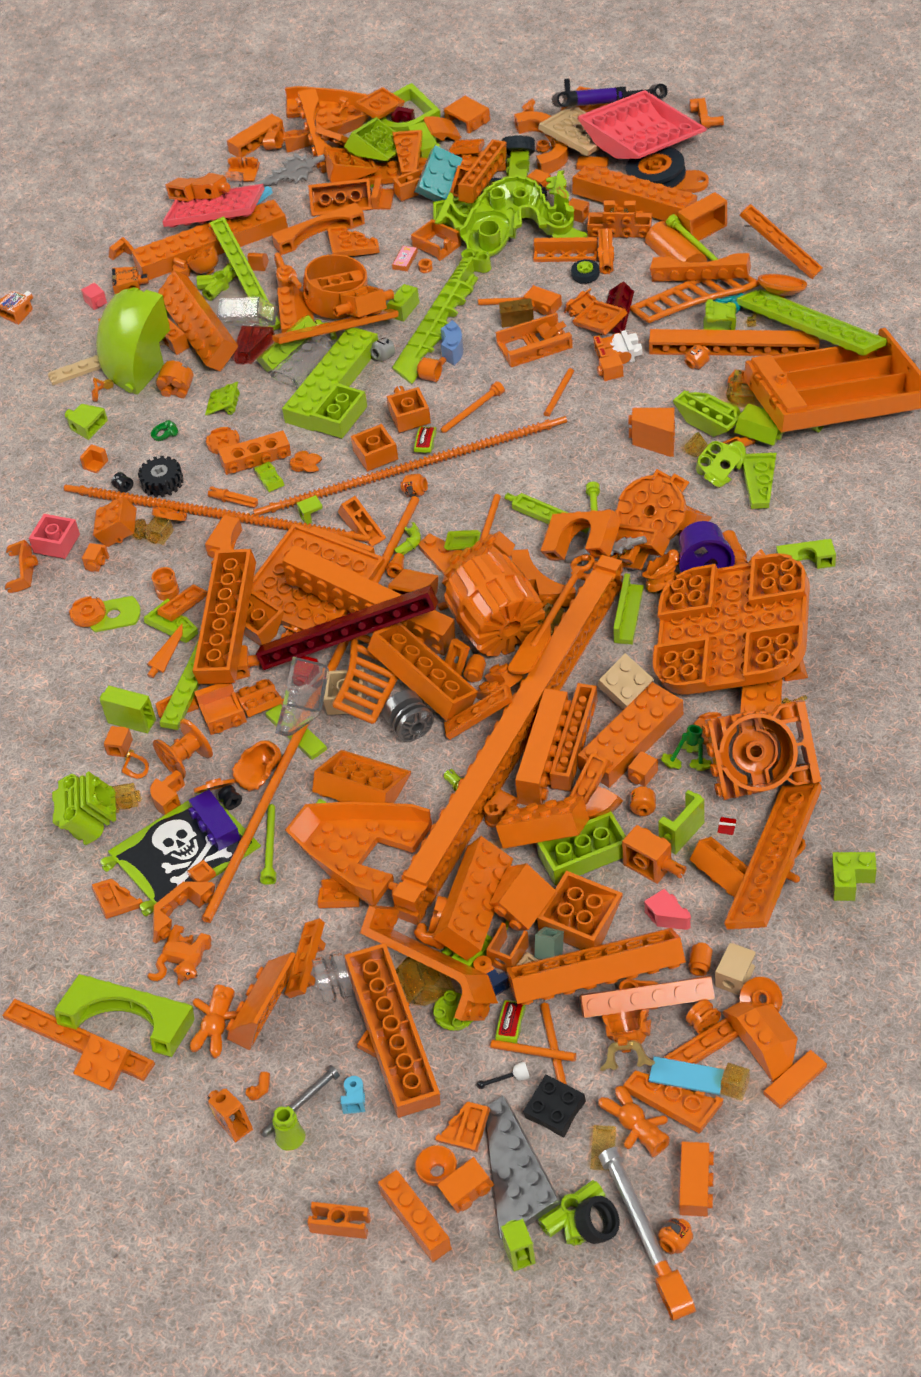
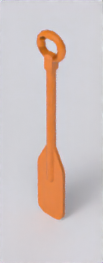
M585 554L573 559L570 565L573 570L570 579L544 622L524 639L508 666L510 673L526 674L533 670L551 639V623L576 581L581 578L585 571L593 567L595 563L593 556ZM581 561H589L585 566H577Z

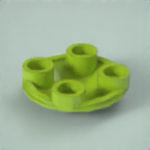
M453 990L446 991L444 996H441L436 1001L433 1008V1016L437 1024L442 1028L456 1031L468 1027L473 1021H460L454 1018L462 994L456 993Z

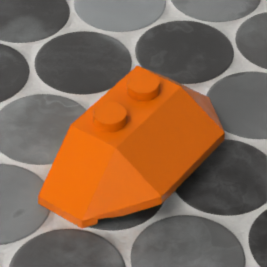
M740 1001L722 1011V1014L727 1018L733 1029L737 1031L738 1036L772 1082L777 1080L793 1065L798 1038L773 1004Z

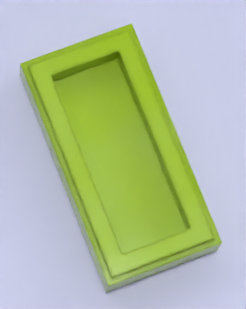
M478 530L448 531L444 548L446 550L470 548L479 541L481 532Z

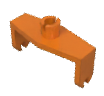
M24 539L6 548V553L9 552V556L19 555L20 578L5 584V589L11 588L8 589V593L18 592L31 587L33 566L38 565L37 557L34 554L32 555V547Z

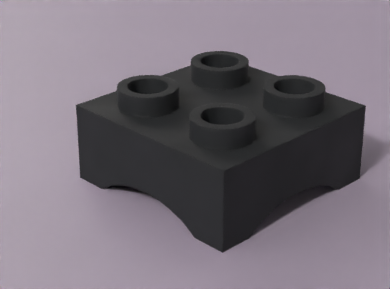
M545 1074L523 1113L526 1119L540 1124L564 1138L575 1116L586 1102L585 1094Z

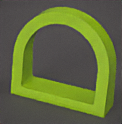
M410 83L393 94L405 102L411 100L424 114L414 120L403 123L391 122L385 117L380 120L396 132L409 131L408 126L424 122V117H441L440 109L413 83Z

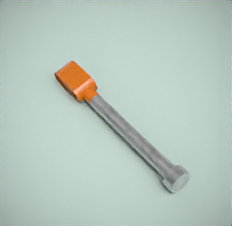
M612 1147L603 1151L599 1155V1160L604 1169L610 1170L659 1276L655 1278L656 1287L672 1321L696 1312L695 1305L678 1270H671L622 1165L624 1156L620 1148Z

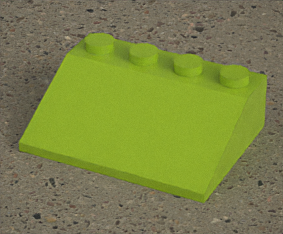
M375 117L354 130L344 147L348 149L349 153L356 156L388 161L397 155L392 133L396 131Z

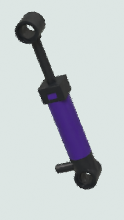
M568 78L564 79L565 91L555 93L552 96V104L559 108L607 104L644 90L626 91V86L571 91L570 79ZM661 83L654 84L649 89H645L659 99L665 98L668 93L666 85ZM657 88L660 90L659 95L656 92ZM560 96L563 97V102H562V103H560V101H559V97H560Z

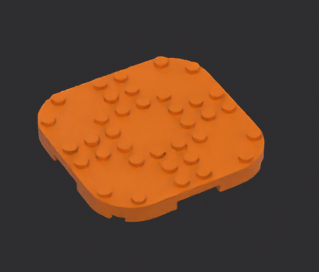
M775 553L752 557L751 563L717 568L716 564L694 567L681 572L676 576L677 579L671 585L667 584L664 587L658 606L657 616L660 620L658 643L654 645L653 669L660 683L667 690L684 695L778 681L791 673L804 658L807 648L810 582L802 563L794 560L791 555Z

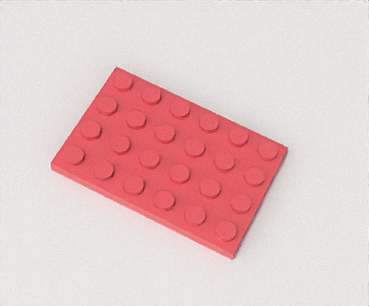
M256 184L230 188L229 192H225L215 199H193L189 202L175 200L162 221L164 227L174 228L182 224L187 226L195 222L205 223L209 220L214 221L221 217L233 219L237 216H250L264 191V185Z

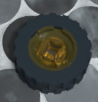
M514 135L502 138V141L507 142L506 155H511V151H529V155L535 153V139L532 137Z

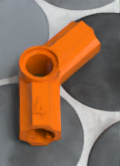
M612 229L598 230L599 268L603 274H610L614 271Z

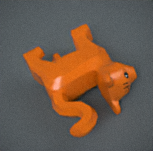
M175 924L163 947L162 954L156 961L155 965L159 972L156 974L148 973V979L154 982L162 980L167 973L165 962L179 964L173 969L177 973V985H180L183 981L197 978L198 972L196 967L202 961L203 952L209 950L212 946L210 935L201 933L193 943V935L183 937L180 933H183L184 927Z

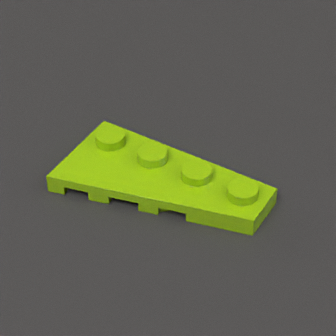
M777 453L745 455L742 467L751 509L769 508Z

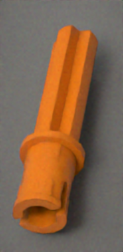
M213 486L208 490V497L220 499L222 502L228 501L251 508L258 506V499Z

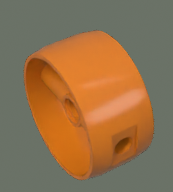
M339 254L323 255L313 259L306 266L303 277V296L306 306L313 313L325 318L342 319L351 317L348 314L336 317L333 314V307L341 305V293L368 285L365 267L356 259Z

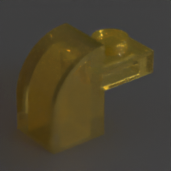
M735 370L734 377H731L730 383H728L726 397L732 405L745 408L748 403L755 405L756 396L747 384H742V370Z

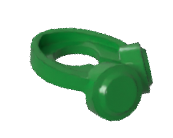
M170 420L158 424L151 431V437L155 441L165 440L170 435L172 437L178 435V428ZM168 428L162 436H157L160 430Z

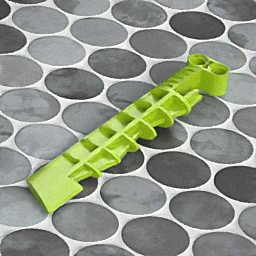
M465 249L462 251V259L392 366V369L410 384H413L419 375L417 373L418 363L427 353L433 352L435 350L433 347L442 339L441 328L448 324V317L458 315L457 310L454 308L464 305L466 302L465 297L473 292V286L478 280V277L473 273H486L492 269L488 252L475 249Z

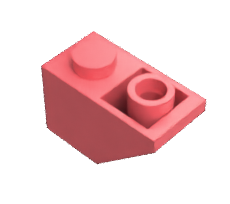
M665 888L644 901L645 913L657 927L682 930L691 928V915L686 908H682L678 904L676 897L673 894H669Z

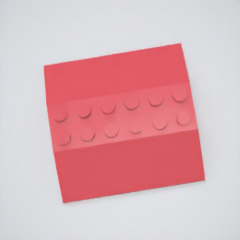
M646 90L578 116L579 122L596 146L616 159H639L707 130L706 127Z

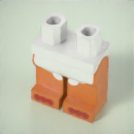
M626 330L610 337L601 338L600 335L593 337L594 349L598 358L618 354L622 363L625 364L629 361L634 362L635 356L643 355L642 346L638 344L636 333L628 335Z

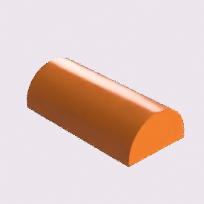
M666 221L657 222L648 230L645 243L660 257L669 256L684 262H707L706 256L677 229L667 226Z

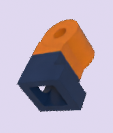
M479 956L474 960V969L489 976L495 996L510 988L508 976L505 972L498 974L493 968L489 957Z

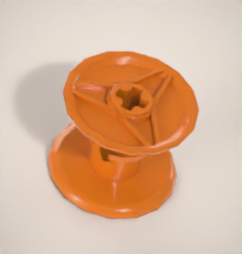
M185 718L180 721L181 732L184 736L180 739L176 738L174 744L169 746L159 739L153 741L154 750L164 766L171 773L176 770L179 771L183 779L186 776V771L182 761L189 759L195 751L205 758L213 756L212 748L206 737L196 725Z

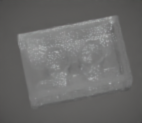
M260 297L219 299L217 318L223 320L225 324H231L236 329H241L242 327L255 328V326L268 328V326H275L277 306Z

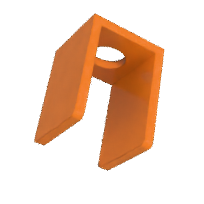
M502 922L486 949L487 957L491 959L493 967L507 972L506 968L516 966L529 947L528 931L524 930L510 956L500 953L499 951L507 939L506 923ZM496 958L502 960L505 964L498 962Z

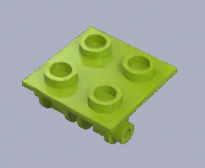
M238 382L213 390L209 397L205 415H210L222 409L229 415L235 413L238 396L240 395V391L237 388Z

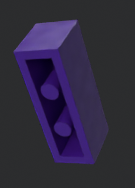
M210 789L188 800L190 816L193 820L197 819L200 830L207 833V839L211 845L215 844L220 851L240 840L237 826Z

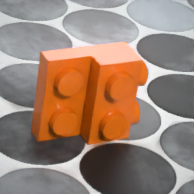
M507 663L504 665H494L489 669L490 672L485 675L487 681L478 686L479 689L477 690L478 694L476 697L483 699L506 684L512 687L524 677L522 674L510 673Z

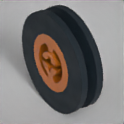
M666 147L639 159H629L626 164V173L629 176H635L639 179L649 180L650 182L673 188L685 177V161L681 152L674 148Z

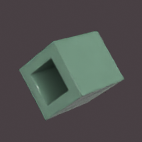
M543 927L535 934L534 958L546 959L562 955L564 931Z

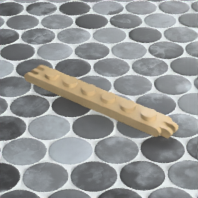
M163 340L159 342L160 346L165 344ZM95 355L49 372L48 377L52 385L101 369L98 356Z

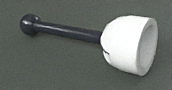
M525 1061L516 1064L512 1073L487 1081H478L477 1087L484 1089L486 1085L511 1077H515L520 1081L530 1079Z

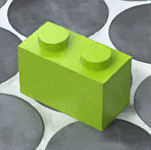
M511 1220L504 1226H501L504 1248L513 1271L515 1272L536 1264L533 1242L524 1220Z

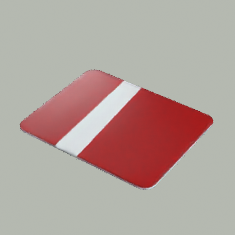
M721 817L717 833L733 835L736 819Z

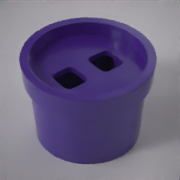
M698 521L688 525L681 532L679 537V567L681 572L711 564H716L717 568L734 566V552L730 544L725 540L718 525L709 521ZM701 547H704L708 551L704 554L694 553Z

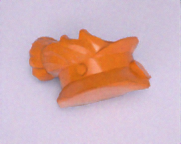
M672 549L663 556L655 557L653 561L649 560L646 571L642 573V577L648 580L646 582L648 592L661 591L667 584L671 585L677 579L676 576L679 573L674 571L676 565H679V552Z

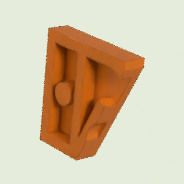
M467 1101L460 1109L459 1114L448 1122L450 1125L441 1134L438 1133L435 1140L443 1144L477 1152L490 1108Z

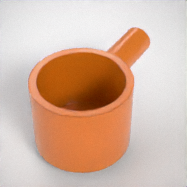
M424 357L417 367L419 378L437 382L441 376L442 365L446 362V358L441 357L439 360Z

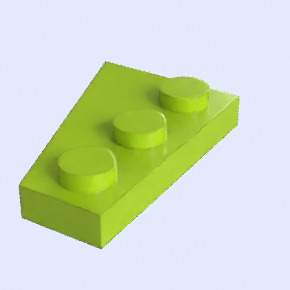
M168 598L144 617V623L170 636L183 623V635L180 641L184 643L189 642L198 634V628L183 615H180L172 622L158 615L157 609L169 602Z

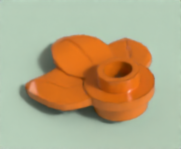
M299 451L295 454L294 458L290 459V466L292 470L297 472L303 470L316 472L319 471L316 464L322 460V457L315 453L309 454L307 451Z

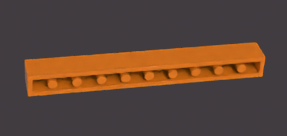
M650 329L649 354L685 355L689 349L698 344L706 346L710 351L709 355L779 356L819 349V338L806 334L804 331Z

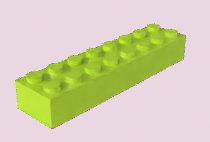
M355 327L346 329L282 407L285 423L314 432L311 413L335 383L348 387L353 383L373 358L370 351L373 342L378 340V334Z

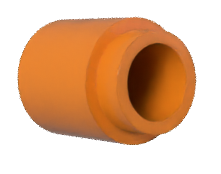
M474 654L468 658L463 673L468 681L479 682L482 679L486 667L485 658L479 654Z
M700 942L691 947L688 965L691 974L705 976L710 970L713 950L708 944Z

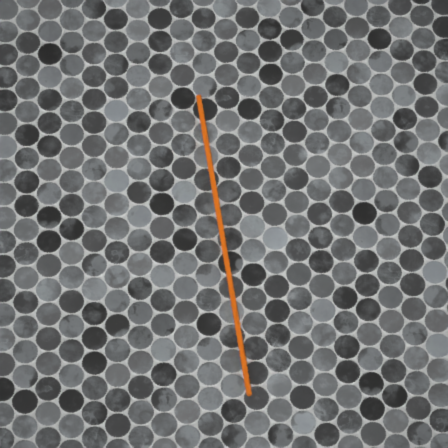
M411 497L382 555L385 562L372 581L379 584L395 551L394 549L397 547L405 531V526L407 527L419 503L418 497ZM350 640L338 644L202 916L204 922L211 923L324 695L326 671H336Z

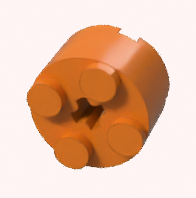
M167 361L161 367L156 385L165 397L177 395L179 398H185L194 377L193 371L188 366L187 368L183 367V363L179 361Z

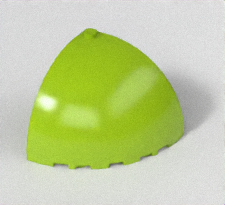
M135 288L133 291L124 289L113 296L100 318L96 335V349L100 367L107 378L129 393L138 395L159 372L162 365H164L159 342L170 331L163 295L149 290L142 292L138 288Z

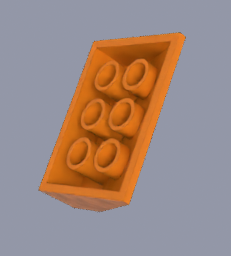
M340 750L314 771L312 792L318 793L322 797L336 799L338 802L394 803L410 777L411 771Z
M290 952L269 960L264 968L260 967L255 977L258 980L255 985L251 983L246 992L248 996L246 1001H241L236 1010V1013H238L236 1019L231 1018L226 1030L229 1031L228 1040L248 1050L252 1048L288 983L296 953Z

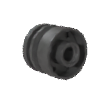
M413 690L397 692L389 698L383 708L384 718L393 727L400 739L405 742L415 741L424 736L431 729L434 722L432 712Z

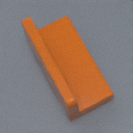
M375 179L371 195L372 209L390 210L394 189H383L382 179Z

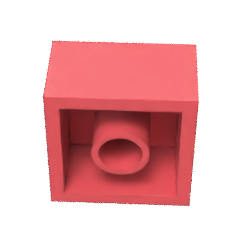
M43 514L30 535L29 541L34 553L66 559L80 532L75 519Z

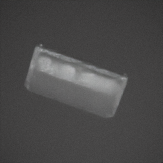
M324 335L307 338L271 372V378L297 390L334 345L333 341Z

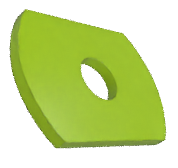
M133 596L103 601L106 608L105 617L96 625L89 627L96 633L136 625L141 614L140 605ZM112 610L120 611V614L115 618L107 616Z

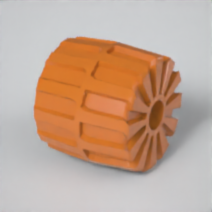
M489 552L471 558V560L456 570L446 584L444 598L455 620L476 649L487 656L496 657L500 653L507 655L514 652L515 645L519 644L521 646L526 636L540 625L538 621L545 619L546 613L542 608L544 605L523 572L505 554Z

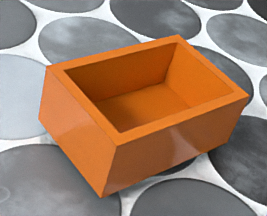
M716 192L678 211L680 224L698 241L727 226V200Z

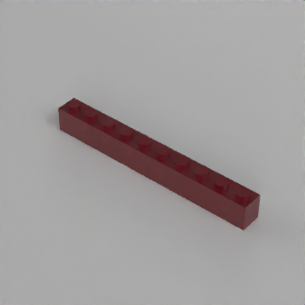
M429 585L260 645L256 656L263 670L434 611L436 610L438 600L432 586Z

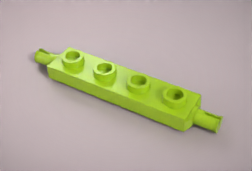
M507 492L504 497L505 500L512 502V509L546 524L550 523L552 514L568 513L523 493L515 496ZM589 528L583 529L581 532L587 534Z

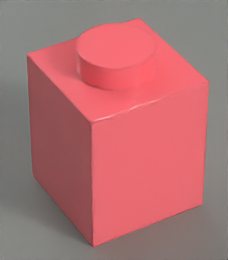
M96 283L81 289L84 301L93 310L107 304L104 291Z

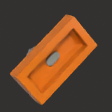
M457 638L452 639L445 662L461 676L465 662L474 655V651Z

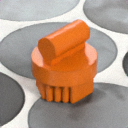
M175 257L173 260L175 263L173 270L189 277L191 268L187 261Z

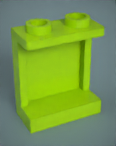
M687 790L685 792V809L674 822L664 816L658 821L659 837L665 838L671 843V853L676 855L705 823L704 798L698 793Z

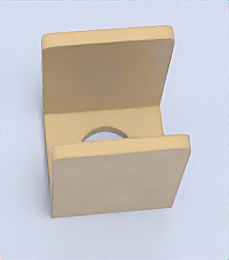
M729 943L715 971V987L740 995L743 985L750 980L755 969V965L751 963L756 952Z

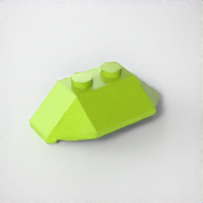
M684 390L673 399V403L687 423L712 437L728 432L737 423L736 408L708 393H689V391Z

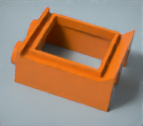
M433 219L411 234L413 247L437 257L439 261L461 246L459 231L444 224H435ZM436 235L444 239V248L440 250L439 245L428 240Z

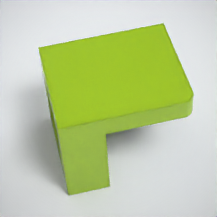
M316 495L297 502L299 515L307 525L312 523L310 513L323 509Z

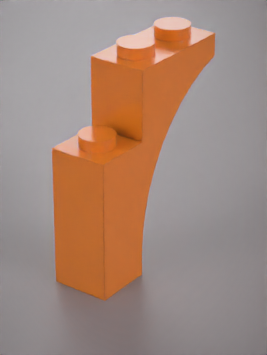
M227 515L222 517L205 543L208 556L214 558L215 550L234 549L235 543L242 532L239 518Z
M528 549L513 550L509 558L523 572L544 605L542 608L553 607L565 585L543 575L533 564ZM575 587L572 588L561 607L569 606L571 600L575 599Z

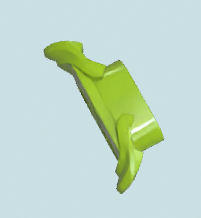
M719 441L711 442L697 460V473L704 475V479L719 488L729 483L732 479L728 475L735 467L740 470L746 455L744 444L740 441L732 442L729 445ZM723 461H727L730 464V467L728 469H723L720 466V463Z

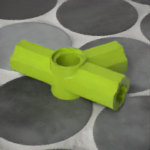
M229 263L223 270L216 271L213 275L197 276V288L199 290L204 289L202 291L203 296L207 300L212 301L221 291L229 288V283L236 276V273Z
M592 1180L574 1194L565 1195L561 1200V1204L538 1219L543 1232L551 1238L564 1228L567 1244L575 1246L586 1242L576 1228L574 1220L575 1210L570 1211L567 1208L571 1206L577 1208L578 1204L583 1200L594 1196L606 1197L599 1183Z

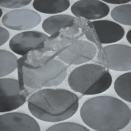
M292 657L275 734L291 736L321 714L329 669L326 665Z

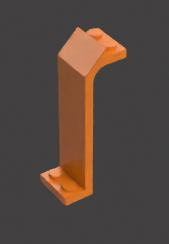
M369 905L360 933L381 944L386 943L387 947L457 980L462 988V996L454 1018L460 1021H485L490 1011V1004H498L489 976L393 930L398 920L399 909L389 906Z

